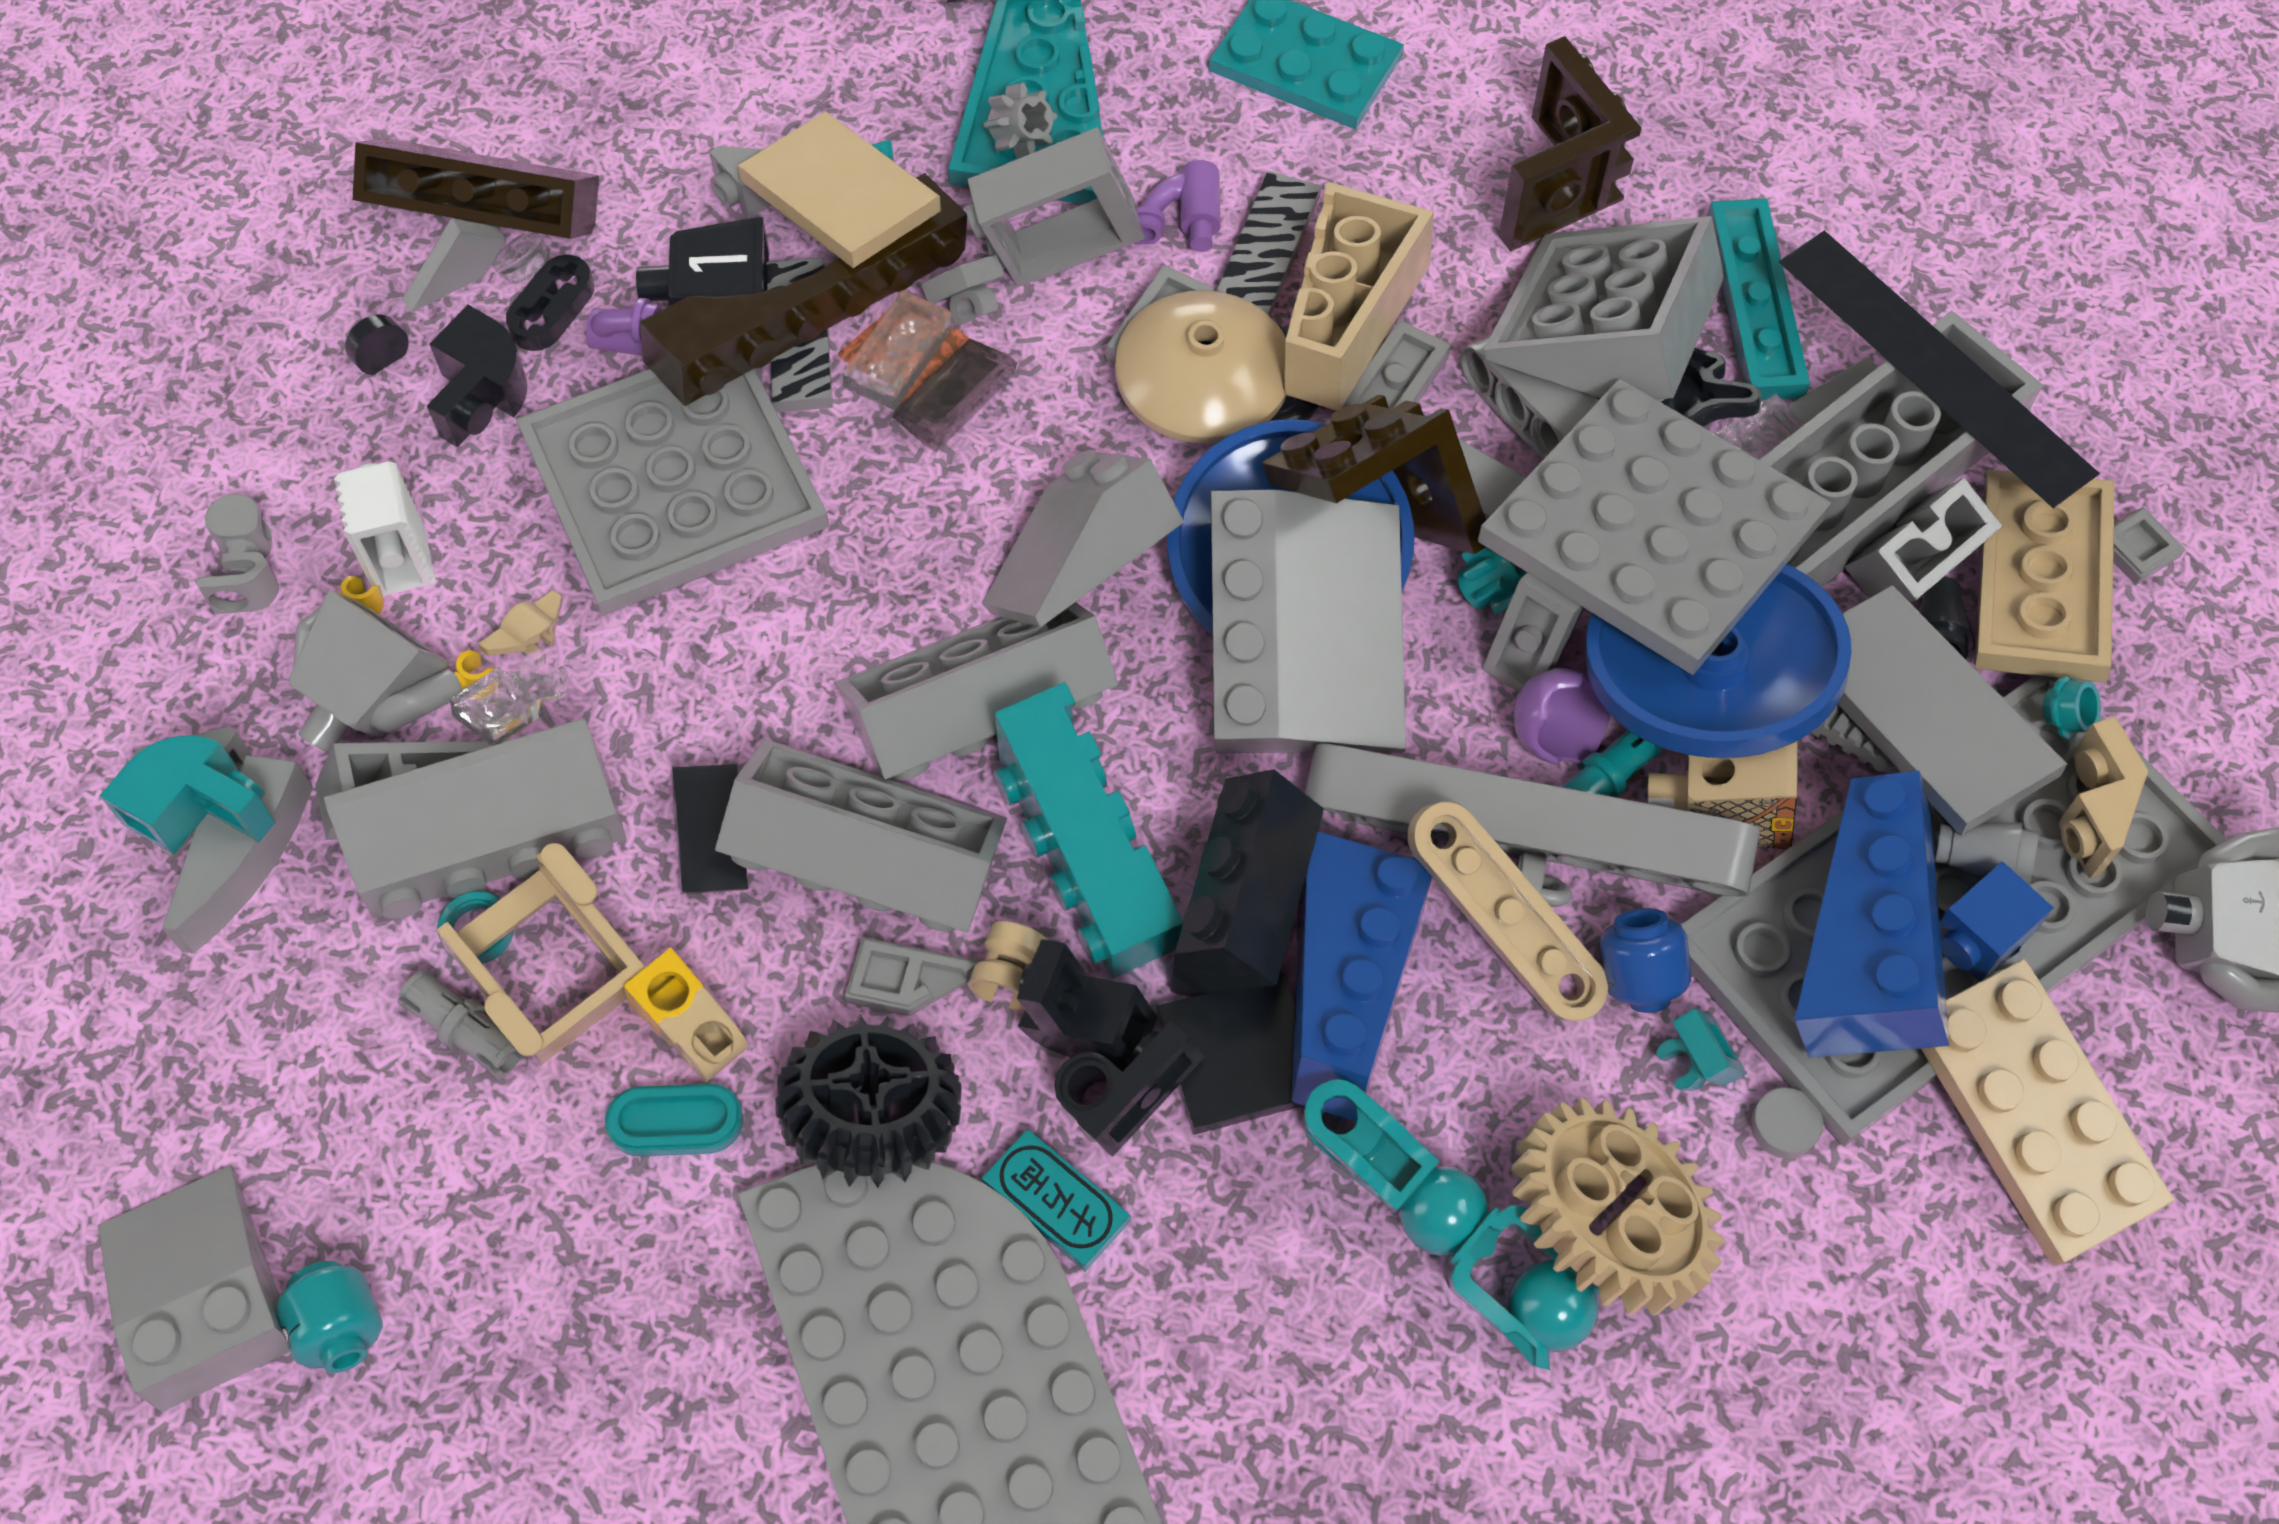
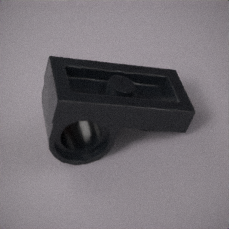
M1170 1020L1160 1032L1154 1031L1140 1041L1132 1053L1131 1064L1123 1072L1098 1053L1084 1052L1073 1055L1062 1064L1056 1074L1054 1084L1056 1098L1087 1134L1113 1157L1205 1057L1191 1038ZM1099 1081H1107L1106 1092L1099 1101L1091 1105H1082L1083 1094L1090 1085Z

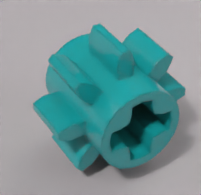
M1488 547L1475 555L1462 552L1461 555L1468 565L1459 570L1457 579L1467 601L1479 610L1491 606L1493 613L1497 616L1507 611L1519 580L1527 572Z

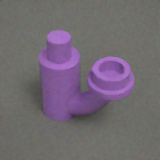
M1205 160L1192 161L1184 165L1179 174L1173 175L1159 183L1141 206L1136 207L1145 239L1134 244H1154L1159 241L1161 233L1165 230L1163 210L1173 201L1181 199V230L1185 235H1190V247L1198 252L1209 250L1212 247V235H1216L1221 227L1220 175L1218 167Z
M639 298L634 308L610 310L593 308L590 312L586 329L588 347L643 356L640 321L661 311V306L651 304L649 299Z

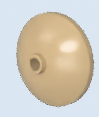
M1210 290L1185 291L1172 294L1145 307L1125 328L1116 351L1115 374L1117 385L1123 400L1133 414L1154 431L1175 440L1189 443H1218L1241 429L1270 421L1283 405L1287 397L1285 395L1286 337L1278 324L1266 312L1243 298ZM1208 341L1212 342V344L1204 345L1199 342Z

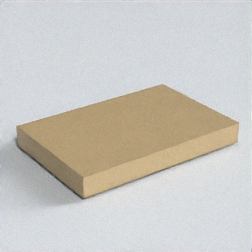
M826 111L738 165L739 177L742 183L852 268L941 211L940 196Z

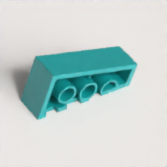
M1063 682L995 712L1001 768L993 771V774L1006 804L1011 806L1019 803L1027 818L1026 821L1021 822V828L1031 852L1036 858L1046 854L1053 866L1055 873L1049 875V881L1060 906L1064 911L1074 907L1084 926L1078 928L1077 932L1088 959L1093 965L1103 961L1112 979L1176 950L1183 920L1147 846L1140 845L1133 849L1130 841L1136 839V832L1130 817V811L1120 791L1106 794L1104 788L1107 787V780L1099 760L1102 754L1090 731L1079 736L1077 735L1073 727L1072 711L1076 701L1067 683Z

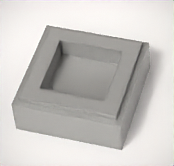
M2144 507L2114 524L2113 563L2135 585L2181 557L2186 550Z

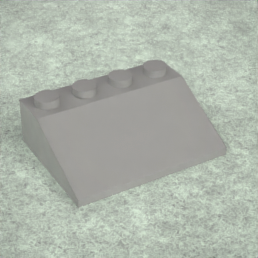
M1712 216L1545 234L1483 349L1485 359L1598 398H1602L1619 379L1629 383L1659 402L1674 398L1724 280Z
M1282 490L1211 491L1214 740L1216 753H1314V748L1317 744L1339 745L1371 752H1405L1399 505L1343 499L1336 504L1301 493Z

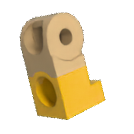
M671 947L623 985L628 1004L644 1021H647L669 1047L673 1046L678 1054L704 1082L707 1083L749 1048L746 1039L735 1023Z

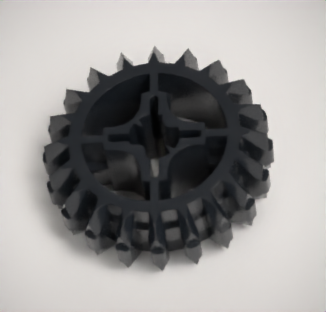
M860 1014L854 1026L845 1028L833 1019L828 1029V1036L810 1031L804 1047H792L791 1054L787 1059V1066L781 1068V1074L777 1079L778 1096L775 1098V1114L779 1118L781 1134L785 1139V1145L796 1147V1155L799 1157L801 1165L817 1161V1169L820 1171L822 1179L836 1171L844 1172V1178L849 1187L858 1176H871L872 1181L879 1188L885 1174L893 1173L906 1182L909 1174L912 1172V1165L929 1170L932 1161L935 1160V1152L946 1153L947 1147L952 1141V1132H956V1126L960 1123L961 1105L958 1103L961 1102L962 1086L959 1082V1075L954 1074L955 1066L952 1063L951 1054L939 1053L940 1048L937 1045L936 1036L918 1040V1033L914 1023L901 1030L894 1029L888 1015L880 1025H867Z

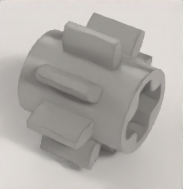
M1019 83L1007 86L1006 95L1002 94L988 99L992 109L989 113L988 121L983 124L984 128L989 129L990 134L997 141L995 145L997 151L1014 147L1016 157L1021 158L1034 153L1035 146L1052 143L1053 140L1049 132L1052 129L1053 120L1057 119V114L1052 112L1050 105L1045 100L1046 92L1044 90L1027 94L1025 84Z

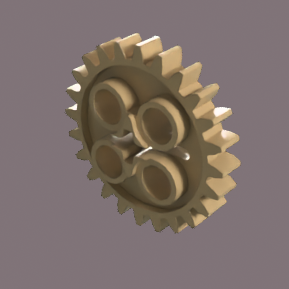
M1580 1098L1572 1107H1569L1565 1102H1561L1551 1113L1546 1112L1527 1131L1528 1135L1516 1146V1150L1521 1154V1157L1511 1166V1171L1523 1179L1512 1190L1513 1196L1531 1204L1520 1216V1219L1523 1223L1539 1225L1543 1233L1533 1244L1536 1248L1541 1249L1554 1248L1558 1253L1553 1266L1556 1272L1564 1271L1568 1267L1577 1272L1576 1289L1578 1291H1584L1593 1283L1599 1287L1602 1305L1608 1307L1621 1296L1628 1314H1635L1645 1305L1649 1312L1656 1316L1668 1306L1673 1310L1678 1309L1712 1281L1709 1274L1718 1268L1722 1262L1714 1252L1725 1243V1239L1711 1228L1722 1219L1721 1213L1704 1206L1703 1202L1713 1194L1712 1189L1707 1186L1694 1184L1691 1176L1698 1170V1165L1696 1163L1681 1164L1676 1158L1680 1144L1677 1141L1669 1142L1666 1145L1657 1140L1658 1125L1652 1122L1643 1130L1637 1127L1634 1110L1628 1108L1619 1118H1616L1609 1101L1603 1100L1593 1110L1585 1098ZM1638 1175H1641L1646 1181V1186L1613 1217L1611 1222L1597 1236L1590 1231L1589 1225L1626 1189L1628 1184Z

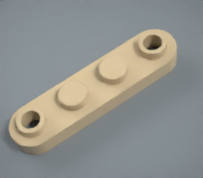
M1453 802L1433 803L1421 808L1412 818L1408 828V843L1411 852L1539 1004L1552 1016L1570 1021L1586 1020L1598 1013L1608 995V983L1603 968L1473 814L1462 805ZM1438 823L1444 825L1449 832V841L1441 849L1437 848L1431 841V831ZM1567 974H1570L1576 982V992L1569 999H1565L1559 990V983Z

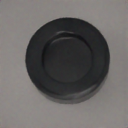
M382 314L371 315L359 321L350 330L345 342L347 356L363 373L368 375H375L406 355L408 349V337L404 330L391 317Z

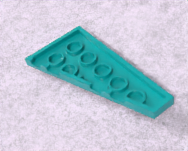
M996 0L948 167L949 184L969 187L967 179L1019 159L1014 153V147L997 151L995 149L997 141L992 137L989 129L984 128L983 124L988 121V116L992 109L988 99L1002 94L1006 95L1007 86L1024 83L1027 88V94L1044 90L1046 92L1045 100L1050 105L1052 112L1057 114V119L1053 120V126L1049 132L1053 140L1052 143L1035 146V152L1098 127L1103 137L1100 107L1081 0ZM1090 186L1057 200L1085 204L1098 198Z

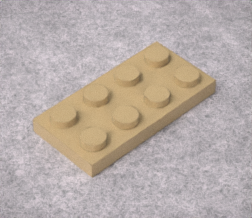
M1988 469L1984 486V503L2001 523L2002 527L1981 544L1974 669L2056 678L2068 676L2069 678L2075 677L2078 680L2107 683L2112 661L2115 481L2093 479L2053 509L2012 471Z
M2026 959L1946 1000L1950 1046L1921 1049L2039 1246L2053 1266L2066 1263L2175 1201Z

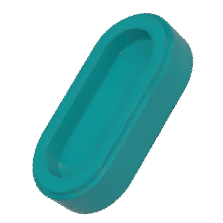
M718 1084L633 1087L615 1097L609 1105L605 1116L606 1131L616 1148L627 1155L640 1157L717 1153L725 1150L737 1140L744 1123L743 1111L737 1097L732 1091Z

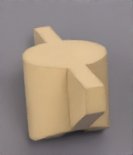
M553 589L533 604L528 601L516 604L503 618L501 627L478 643L479 649L487 656L524 652L532 658L541 657L542 650L534 643H539L543 640L550 647L553 646L555 628L562 605V596Z

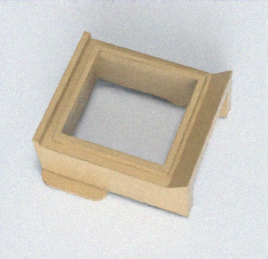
M551 843L545 846L542 852L536 855L539 866L538 872L459 931L455 932L448 922L436 930L444 948L455 958L487 999L484 1007L490 1019L519 1054L527 1057L535 1056L541 1065L627 1000L623 985L645 968L643 963L594 906L593 902L598 894L595 883L567 849L558 843ZM557 898L619 974L540 1034L477 957Z

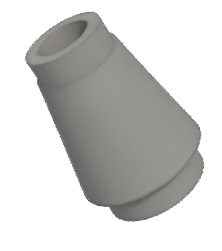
M2022 822L1982 823L1960 836L1951 825L1941 823L1935 862L1948 864L1950 867L1984 878L2003 861L2027 884H2030L2037 852L2038 831L2022 829Z

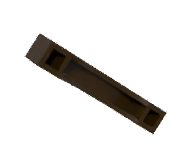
M924 173L916 177V179L940 196L941 211L854 268L841 258H838L817 273L784 287L755 294L726 297L688 296L640 321L643 362L684 406L705 395L714 394L732 380L755 368L758 369L766 366L775 357L802 342L814 340L823 331L849 317L860 315L872 304L895 292L906 290L915 281L930 274L937 268L952 265L965 251L967 213Z

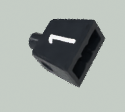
M753 217L676 231L670 236L669 265L641 266L636 268L638 299L646 298L650 301H669L671 306L688 296L726 297L767 291L766 262H769L770 249L763 217Z

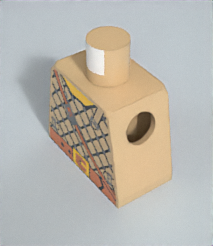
M1797 741L1778 750L1748 757L1706 758L1689 755L1688 774L1649 773L1648 804L1745 822L1760 829L1757 847L1787 850L1792 847L1797 804Z

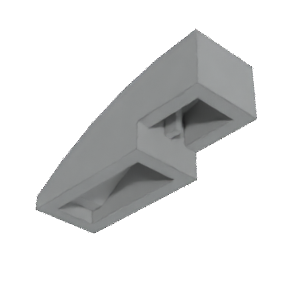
M247 755L245 757L241 773L254 781L265 792L261 801L276 822L260 843L209 814L196 827L162 927L182 952L195 954L221 931L256 893L279 861L300 822L313 788L296 761Z

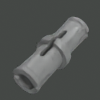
M421 970L416 972L401 988L399 994L402 997L398 998V1003L401 1007L407 1009L431 1026L438 1033L440 1043L450 1050L458 1048L465 1054H468L496 1079H504L524 1057L517 1052L495 1023L486 1016L484 1006L474 999L464 1000L459 995H456L429 971Z

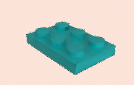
M1249 0L1210 58L1209 71L1356 130L1402 58L1404 44L1292 0Z

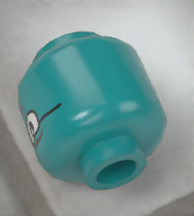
M336 1261L317 1262L296 1272L288 1280L286 1289L281 1293L275 1307L277 1318L295 1362L310 1369L325 1368L329 1373L347 1371L360 1364L367 1357V1350L378 1340L383 1328V1320L365 1275L362 1271L353 1267L341 1266Z

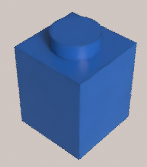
M2002 861L1953 904L1941 919L1942 953L1954 966L1969 971L1979 982H1982L2034 935L2054 907Z

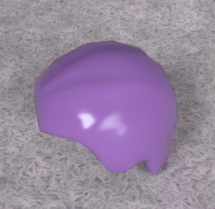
M1557 667L1531 677L1521 688L1514 704V727L1519 741L1539 759L1556 765L1561 761L1581 764L1592 752L1598 753L1611 714L1597 698L1591 686L1588 673L1570 668Z

